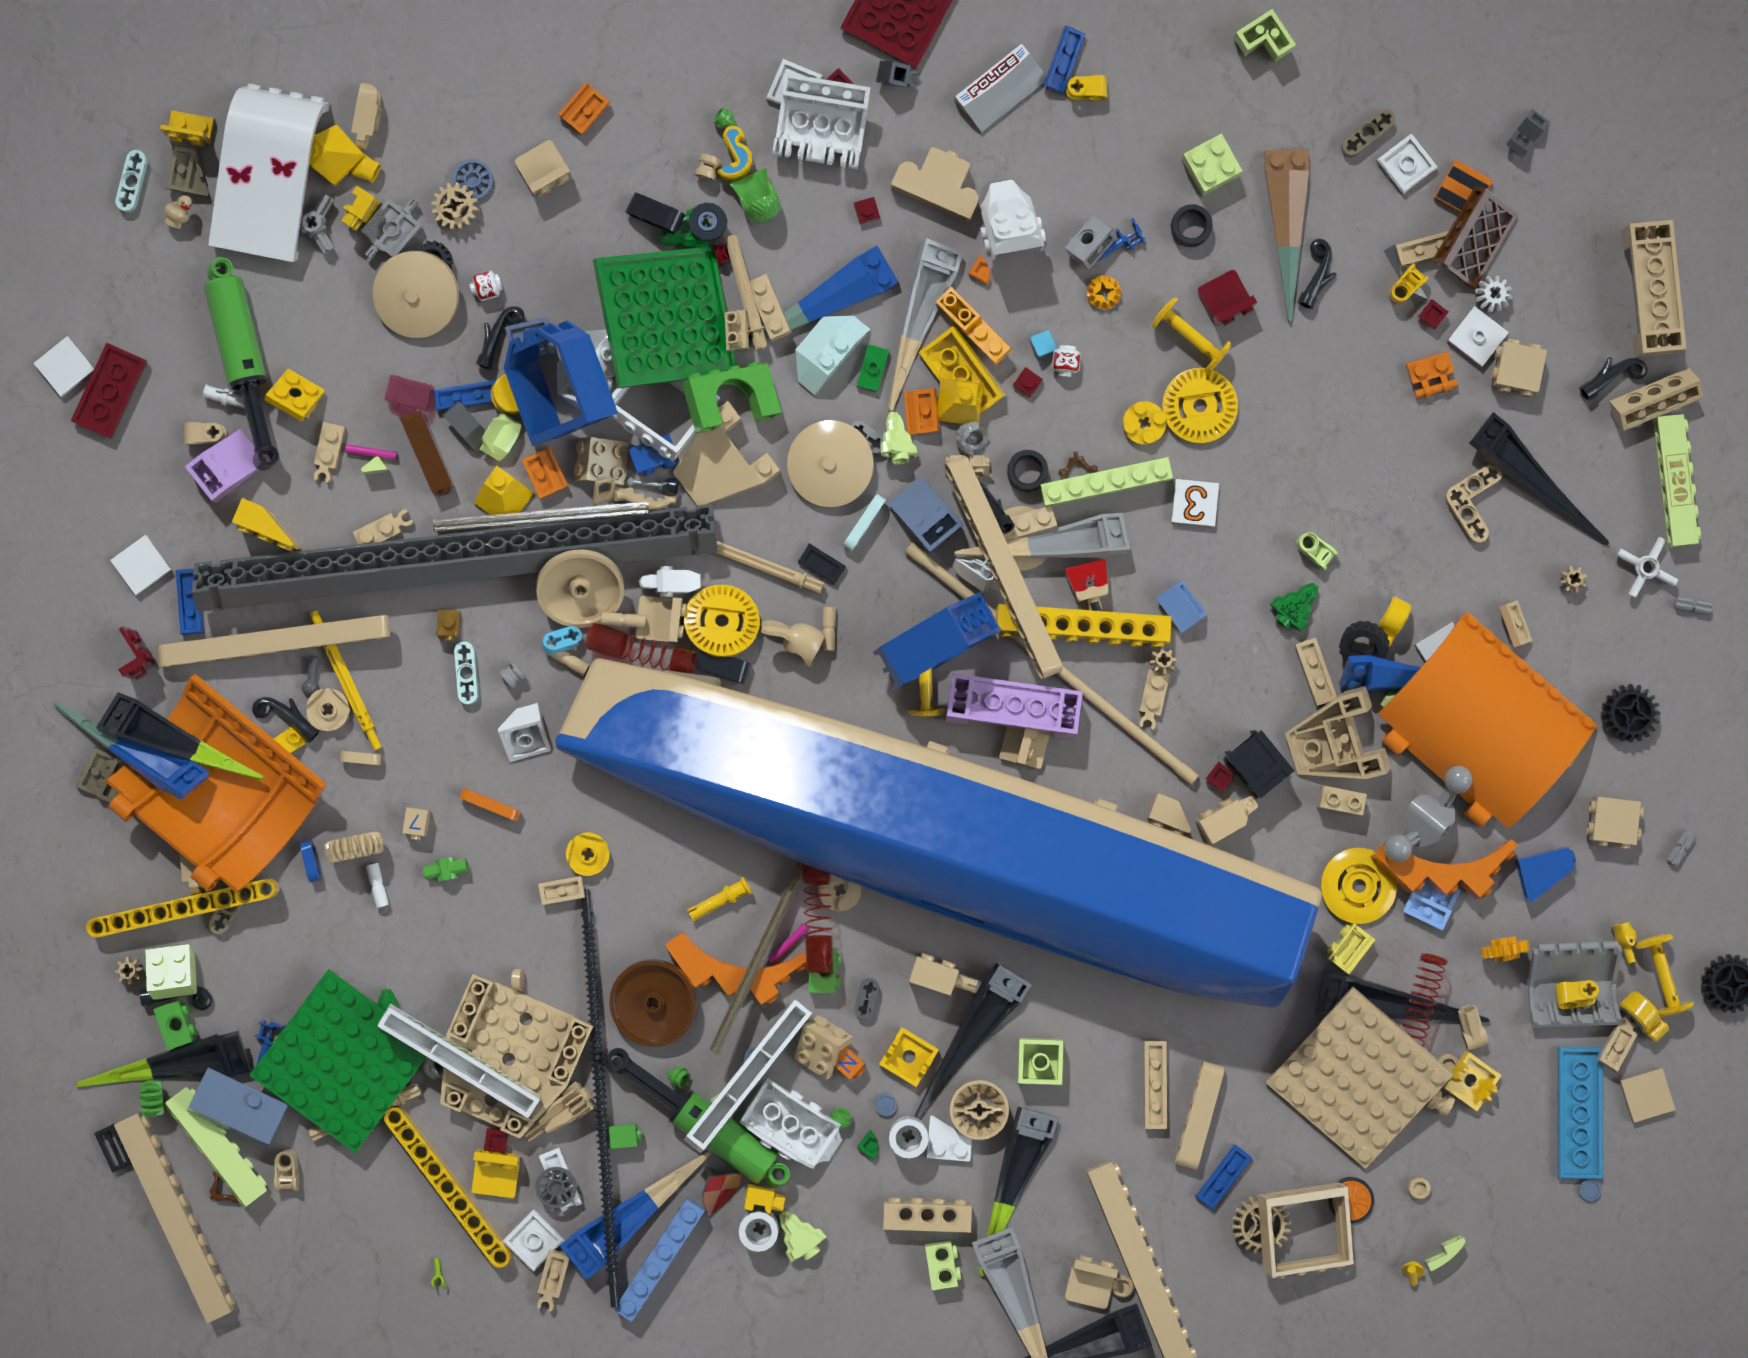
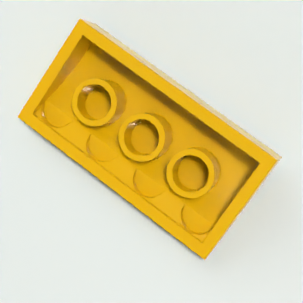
M956 326L949 328L919 351V354L939 381L943 377L984 383L980 414L1006 396Z

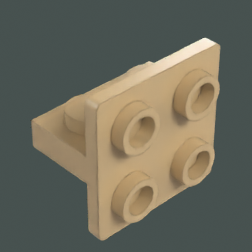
M1007 726L999 758L1040 769L1043 764L1050 732Z

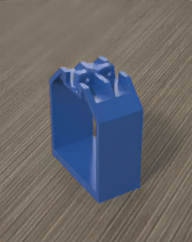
M567 320L558 324V326L551 323L540 328H531L524 331L522 343L520 337L509 341L504 371L532 446L561 438L618 414L588 333ZM548 343H553L558 348L582 416L563 424L559 421L538 363L540 348Z
M979 592L942 609L883 644L873 654L875 656L880 655L886 666L882 670L884 673L889 671L896 683L892 687L896 690L918 679L920 674L930 668L934 670L998 633L1001 631V628Z

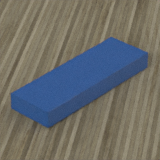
M1067 25L1064 26L1043 87L1061 95L1065 93L1085 33Z
M496 380L433 390L436 411H447L458 401L465 408L491 404V388Z
M194 568L175 570L180 634L204 633L202 611L197 612L192 596V582L195 580L193 576Z
M1234 1144L1195 1196L1213 1210L1252 1157Z

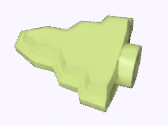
M890 412L886 421L887 431L883 434V442L880 443L881 456L891 458L893 464H904L909 461V458L918 456L917 448L912 444L911 436L905 431L901 416L897 412Z
M787 1210L779 1214L781 1227L786 1233L784 1242L788 1248L786 1254L790 1262L802 1256L805 1260H808L820 1251L817 1245L827 1237L820 1228L814 1229L810 1223L801 1222L797 1215Z

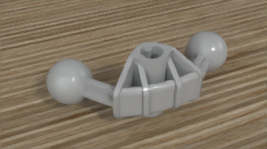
M1457 765L1451 767L1446 772L1444 777L1446 788L1441 796L1421 794L1410 803L1403 814L1404 836L1399 834L1392 835L1384 844V853L1389 860L1398 863L1403 862L1410 857L1414 845L1421 848L1433 844L1449 832L1455 822V808L1451 804L1457 794L1466 792L1473 782L1472 774L1466 767Z

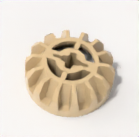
M976 1079L965 1082L954 1092L950 1101V1116L955 1128L964 1136L975 1140L988 1139L998 1134L1007 1122L1009 1115L1008 1101L1003 1091L994 1083ZM977 1093V1099H974L970 1105H964L969 1096ZM980 1093L987 1095L993 1104H987L986 1101L980 1099ZM977 1104H981L983 1108H986L981 1111L980 1115H977L976 1111L968 1109L976 1108ZM965 1114H971L973 1118L977 1119V1123L968 1120ZM988 1114H993L988 1121L981 1123V1120L986 1118Z

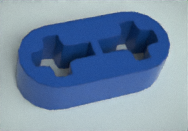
M312 840L301 842V853L308 881L310 883L320 881L321 873L314 843Z

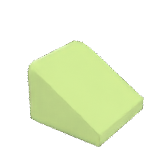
M377 456L361 468L364 474L390 471L382 459Z

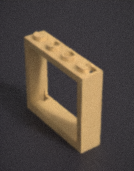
M1338 1182L1258 1195L1264 1273L1272 1278L1279 1277L1283 1279L1285 1275L1289 1274L1302 1276L1308 1271L1321 1273L1325 1272L1327 1268L1342 1269L1346 1265L1354 1264L1348 1186ZM1334 1198L1338 1254L1275 1264L1271 1207Z

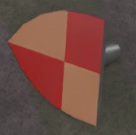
M712 1168L705 1170L708 1178L702 1193V1202L710 1215L731 1198L738 1188L743 1174L737 1172L717 1175Z

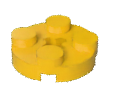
M1140 401L1130 406L1125 412L1122 421L1123 429L1127 438L1138 445L1151 444L1159 440L1166 428V416L1156 404ZM1139 419H1149L1150 427L1140 428L1141 423L1138 422Z
M591 832L579 834L567 846V862L577 874L592 876L600 873L609 862L610 850L608 844L598 834ZM591 848L594 857H590L587 861L585 856L582 855V851Z

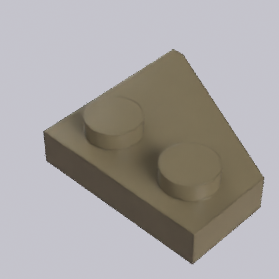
M174 146L166 189L208 198L209 194L196 150Z

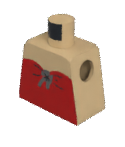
M1102 559L1066 568L1064 573L1077 602L1087 600L1089 610H1102L1100 597L1108 595L1106 560Z

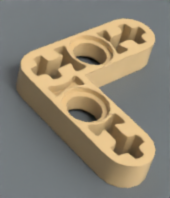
M1492 464L1483 467L1457 483L1445 493L1446 503L1468 538L1474 543L1485 541L1489 535V530L1470 498L1501 479L1503 472ZM1489 468L1490 470H1496V479L1493 477L1485 480L1487 483L1485 486L1483 479L1478 474L1481 473L1483 477L1489 473ZM1475 479L1479 482V489L1477 491H1472L1468 488L1469 480ZM1451 491H1454V493L1459 492L1461 495L1458 497L1460 503L1465 501L1467 504L1457 510L1455 506L1459 504L1457 500L1452 501L1450 499L1452 496ZM1463 509L1472 511L1471 520L1465 521L1462 519L1461 512ZM1476 519L1478 523L1474 524L1478 530H1483L1481 539L1479 536H1473V533H1475L1473 526L1467 527L1468 524L1473 523Z

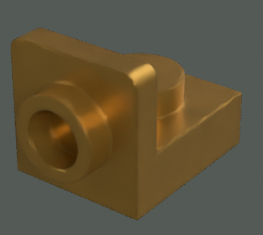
M438 610L436 636H441L442 641H454V637H460L461 611Z

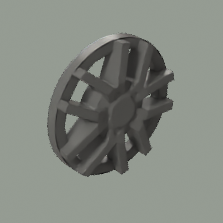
M550 1167L539 1175L535 1189L538 1199L544 1205L550 1208H561L573 1200L577 1184L574 1176L567 1169ZM555 1170L561 1171L559 1178H555ZM552 1171V1179L546 1177L545 1174ZM563 1173H566L570 1178L562 1180ZM543 1178L548 1181V1185L540 1184L541 1179ZM572 1181L573 1186L565 1187L564 1183ZM539 1187L547 1189L542 1196ZM566 1190H573L571 1197L565 1192ZM547 1193L552 1195L548 1202L543 1199ZM561 1194L567 1199L564 1203H562L559 1197ZM554 1197H556L559 1204H551Z

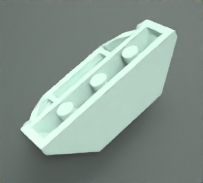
M854 315L823 317L795 350L798 382L813 395H816L870 329Z

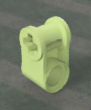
M1313 533L1302 534L1296 540L1298 550L1324 571L1327 569V564L1331 559L1339 554L1332 546L1322 541ZM1305 537H1309L1312 540L1310 549L1303 546V539Z

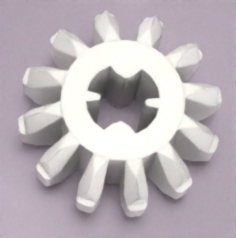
M1488 276L1485 280L1486 283L1484 281L1478 283L1480 288L1476 289L1475 293L1481 296L1475 300L1476 302H1483L1480 306L1481 309L1488 306L1489 313L1494 308L1497 312H1500L1502 307L1506 308L1509 305L1506 300H1511L1512 295L1507 294V292L1511 291L1512 288L1509 286L1504 287L1507 280L1504 279L1499 283V276H1495L1493 280ZM1495 290L1497 292L1496 297L1491 298L1490 295Z

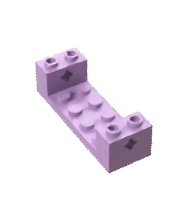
M953 673L945 722L967 725L968 721L1004 725L1054 732L1053 737L1075 740L1078 733L1083 691Z

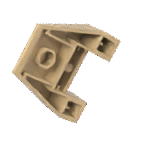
M728 401L718 408L723 424L716 430L698 433L673 471V474L697 505L710 504L764 486L781 473L768 453L749 466L725 434L742 422L740 416Z
M1366 686L1343 692L1285 733L1297 774L1369 779L1388 773L1391 766L1385 748L1364 753L1354 722V715L1368 712L1372 707Z

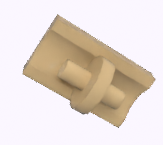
M747 311L724 312L726 350L730 352L749 349L748 335L750 334L748 333Z

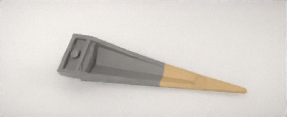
M927 238L922 239L918 257L914 262L888 411L893 410L918 350L939 309L935 301L950 288L958 273L963 252Z
M1123 513L1100 514L1062 527L1006 541L1013 557L1107 558L1108 555L1129 554L1131 550ZM980 547L954 552L956 557H984Z
M1013 1226L972 1242L982 1269L1032 1358H1048L1021 1247Z

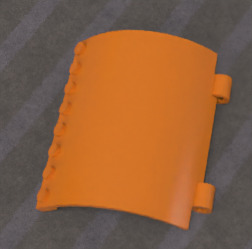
M1467 611L1461 615L1448 636L1416 674L1378 712V715L1393 727L1381 742L1397 756L1405 748L1408 749L1443 781L1446 772L1453 766H1464L1471 772L1473 777L1471 787L1466 792L1458 794L1469 803L1463 814L1479 828L1493 815L1510 829L1558 780L1582 750L1597 727V724L1590 717L1579 710L1574 703L1564 697L1558 689L1548 683L1541 674L1532 669L1525 660L1516 655L1509 646L1500 641Z
M194 674L189 678L181 699L167 720L226 756L263 776L264 781L197 763L210 772L209 778L184 799L180 800L170 792L160 790L126 763L106 780V783L119 793L110 802L108 808L124 822L129 821L135 815L197 867L192 873L191 878L207 892L212 890L221 879L238 893L289 842L316 805L327 783L198 675Z

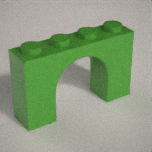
M753 362L744 368H740L737 365L723 372L720 369L708 372V375L702 376L700 373L689 375L688 379L682 384L696 434L716 430L723 424L716 401L717 390L722 385L736 386L746 394L755 422L773 419L782 413L768 363L760 364L759 362Z

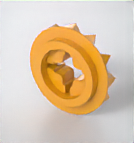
M1100 275L1089 283L1087 298L1091 305L1097 309H1111L1121 298V287L1116 279L1109 275ZM1101 284H1103L1106 290L1113 289V291L1107 294V301L1103 295L1097 294L1101 291Z

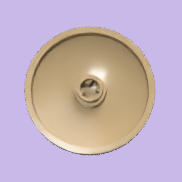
M407 251L395 255L382 265L374 280L373 301L379 317L392 331L405 337L424 338L438 333L451 322L459 304V288L452 270L440 258L424 251Z
M828 420L814 423L799 433L790 447L787 469L792 485L804 499L818 506L838 507L854 501L866 490L873 476L874 457L869 442L859 430L844 422Z
M582 549L566 551L550 559L541 569L536 585L537 599L545 614L557 623L577 628L596 626L601 624L602 612L616 613L624 597L623 577L616 564L598 552Z

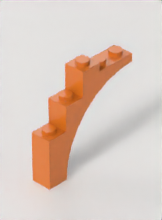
M1510 839L1491 854L1479 860L1461 864L1434 863L1420 859L1412 854L1403 862H1393L1384 853L1385 842L1370 857L1407 893L1418 892L1425 885L1423 881L1425 880L1441 896L1447 893L1449 895L1453 894L1458 889L1459 885L1457 883H1459L1474 899H1477L1481 896L1485 898L1493 890L1491 886L1495 882L1489 875L1493 877L1501 869L1499 864L1504 859L1508 861L1516 853L1514 849L1518 844Z
M684 932L665 944L694 987L700 985L703 988L712 981L710 977L713 975L727 996L736 994L740 982L743 980L748 969L747 967L724 963L708 955L696 946ZM803 952L783 963L758 968V974L756 973L757 976H754L755 978L753 979L755 981H752V986L749 989L761 1005L764 1002L769 1005L778 998L776 994L779 990L775 984L777 982L780 985L791 978L788 974L795 969L797 972L803 970L808 966L806 961L810 958Z

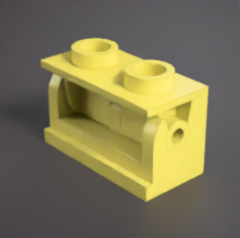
M1351 923L1350 926L1346 924L1339 933L1341 938L1338 942L1333 941L1326 950L1328 953L1326 958L1347 974L1351 973L1376 940L1356 926L1355 923Z

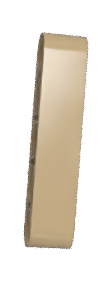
M1206 1061L1202 1062L1175 1159L1176 1165L1197 1170L1224 1075L1225 1067Z

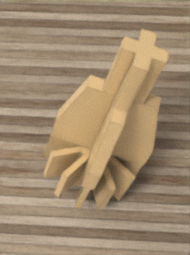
M576 1081L569 1085L523 1136L530 1142L544 1131L550 1133L571 1123L577 1117H583L595 1107L590 1091L586 1087L582 1088L581 1084Z

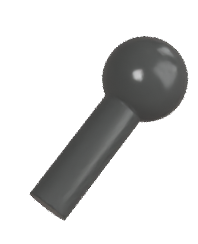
M315 655L310 656L307 680L302 684V692L309 697L319 690V685L316 682L319 657Z

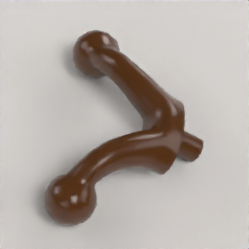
M1075 451L1074 457H1069L1066 468L1060 469L1058 474L1060 477H1065L1077 461L1091 473H1096L1098 467L1096 465L1089 466L1084 456H1078V451Z
M214 1170L213 1176L215 1179L210 1189V1199H215L216 1201L232 1200L233 1203H238L239 1201L234 1195L219 1193L217 1190L219 1176Z

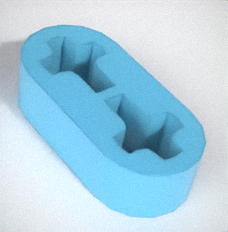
M574 626L550 632L543 638L542 649L550 655L573 649L580 644L582 632ZM571 634L572 637L576 636L575 641H573L572 638H568V635ZM551 640L552 643L556 642L555 647H553L551 644L548 645V641Z

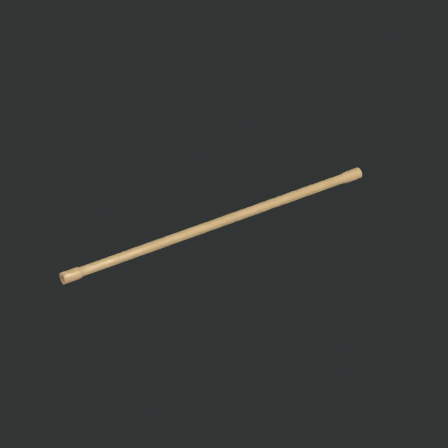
M912 542L906 549L905 553L923 565L963 599L975 595L932 560L915 543ZM988 605L996 619V611ZM1013 634L1011 638L1025 648L1020 635ZM1064 666L1061 672L1056 673L1076 691H1083L1082 696L1170 766L1176 774L1190 785L1199 776Z

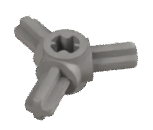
M325 194L321 196L313 211L309 210L307 214H302L300 224L302 234H308L310 238H314L324 254L334 249L332 242L325 232L327 230L325 226L327 219L324 218L334 200ZM314 220H315V222L317 223V226H316L315 228H314V226H312V228H311V226L309 225V223H310V221H313V222H314Z

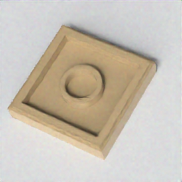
M1663 1068L1619 1080L1633 1123L1675 1110Z

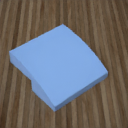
M1423 880L1425 885L1418 892H1410L1403 912L1443 930L1461 890L1458 888L1451 895L1447 893L1441 896L1431 885Z

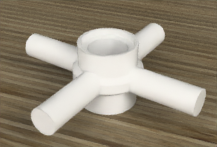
M1658 537L1649 556L1641 558L1621 548L1619 549L1616 556L1633 564L1638 575L1628 593L1631 597H1637L1646 579L1657 577L1673 587L1677 584V578L1659 569L1660 565L1657 558L1666 543L1665 539ZM1644 562L1651 564L1652 570L1650 573H1646L1643 570Z

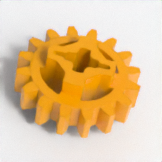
M1516 936L1490 940L1491 945L1482 947L1481 953L1482 958H1493L1494 962L1520 958V953L1530 949L1528 940H1517Z

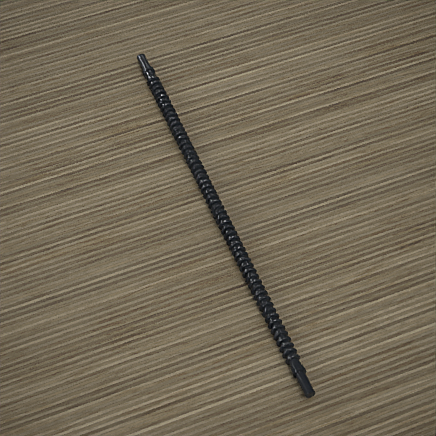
M585 889V897L582 898L583 912H581L584 923L581 926L584 928L582 934L585 935L582 940H585L583 947L586 948L583 953H586L584 957L586 963L584 965L587 966V969L584 971L587 972L585 978L588 979V982H585L588 985L586 991L589 992L586 997H589L587 1003L590 1005L587 1010H590L588 1014L590 1020L588 1022L593 1026L590 1033L592 1039L589 1041L592 1042L590 1048L593 1049L590 1054H593L591 1061L594 1062L591 1067H594L592 1071L594 1077L592 1079L595 1080V1083L592 1085L595 1086L593 1092L596 1093V1096L593 1098L596 1099L594 1105L597 1108L594 1111L597 1112L595 1118L598 1119L595 1124L598 1125L596 1137H599L597 1141L599 1147H597V1150H600V1153L597 1156H600L598 1162L601 1163V1166L598 1168L601 1169L599 1175L602 1177L599 1181L602 1182L600 1186L602 1192L600 1194L603 1195V1198H601L603 1205L601 1207L604 1208V1211L601 1213L604 1214L602 1220L605 1221V1224L602 1226L605 1227L603 1233L606 1236L603 1239L606 1240L604 1246L607 1247L604 1252L607 1253L605 1265L608 1266V1269L605 1271L608 1272L607 1285L609 1286L610 1307L614 1308L619 1307L618 1285L620 1282L617 1275L619 1268H616L619 1262H616L618 1255L615 1252L618 1249H615L617 1243L614 1239L617 1236H614L616 1230L613 1228L616 1226V1223H613L615 1219L613 1213L615 1211L612 1210V1207L615 1205L612 1204L614 1198L611 1197V1194L614 1192L611 1191L613 1185L610 1184V1181L613 1179L610 1178L612 1172L609 1171L612 1166L609 1165V1162H611L609 1155L611 1153L608 1152V1149L611 1147L608 1146L610 1140H607L610 1134L607 1133L609 1127H606V1124L609 1121H606L608 1115L605 1111L608 1109L605 1108L607 1102L604 1100L607 1098L604 1095V1092H606L604 1085L606 1083L603 1082V1079L606 1077L603 1076L605 1070L602 1069V1066L605 1064L602 1063L604 1057L601 1054L604 1051H601L603 1044L600 1043L603 1038H600L602 1034L600 1028L602 1026L599 1025V1022H601L599 1015L601 1013L598 1012V1009L601 1007L598 1006L600 1000L597 997L600 994H597L599 987L596 986L599 981H596L598 975L595 973L598 969L595 968L597 956H594V952L597 951L594 949L596 943H593L596 937H593L595 931L592 930V927L595 926L592 924L594 914L591 911L590 889Z

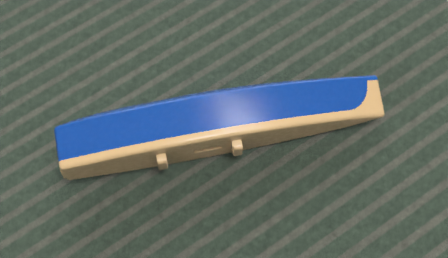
M597 658L591 663L555 740L556 748L559 751L671 805L795 861L966 925L1182 994L1268 1008L1280 1005L1298 978L1322 900L1320 889L1313 885L1175 832L1116 812L1118 804L1100 798L1095 803H1091L949 755L948 747L929 741L926 748L856 725L696 679L607 659Z

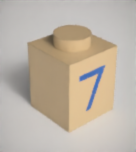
M406 807L402 833L408 834L407 838L420 840L421 836H427L431 810Z

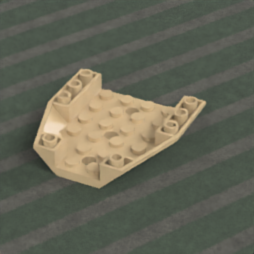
M472 974L448 1029L446 1038L538 1093L540 1100L529 1118L499 1100H497L495 1105L487 1104L485 1100L486 1092L443 1067L440 1104L458 1112H466L500 1127L501 1131L521 1138L568 1086L593 1026L570 1013L519 991H514L508 986ZM523 1013H529L532 1016V1023L530 1025L522 1024L520 1017ZM505 1053L514 1055L515 1062L512 1065H506L503 1062Z

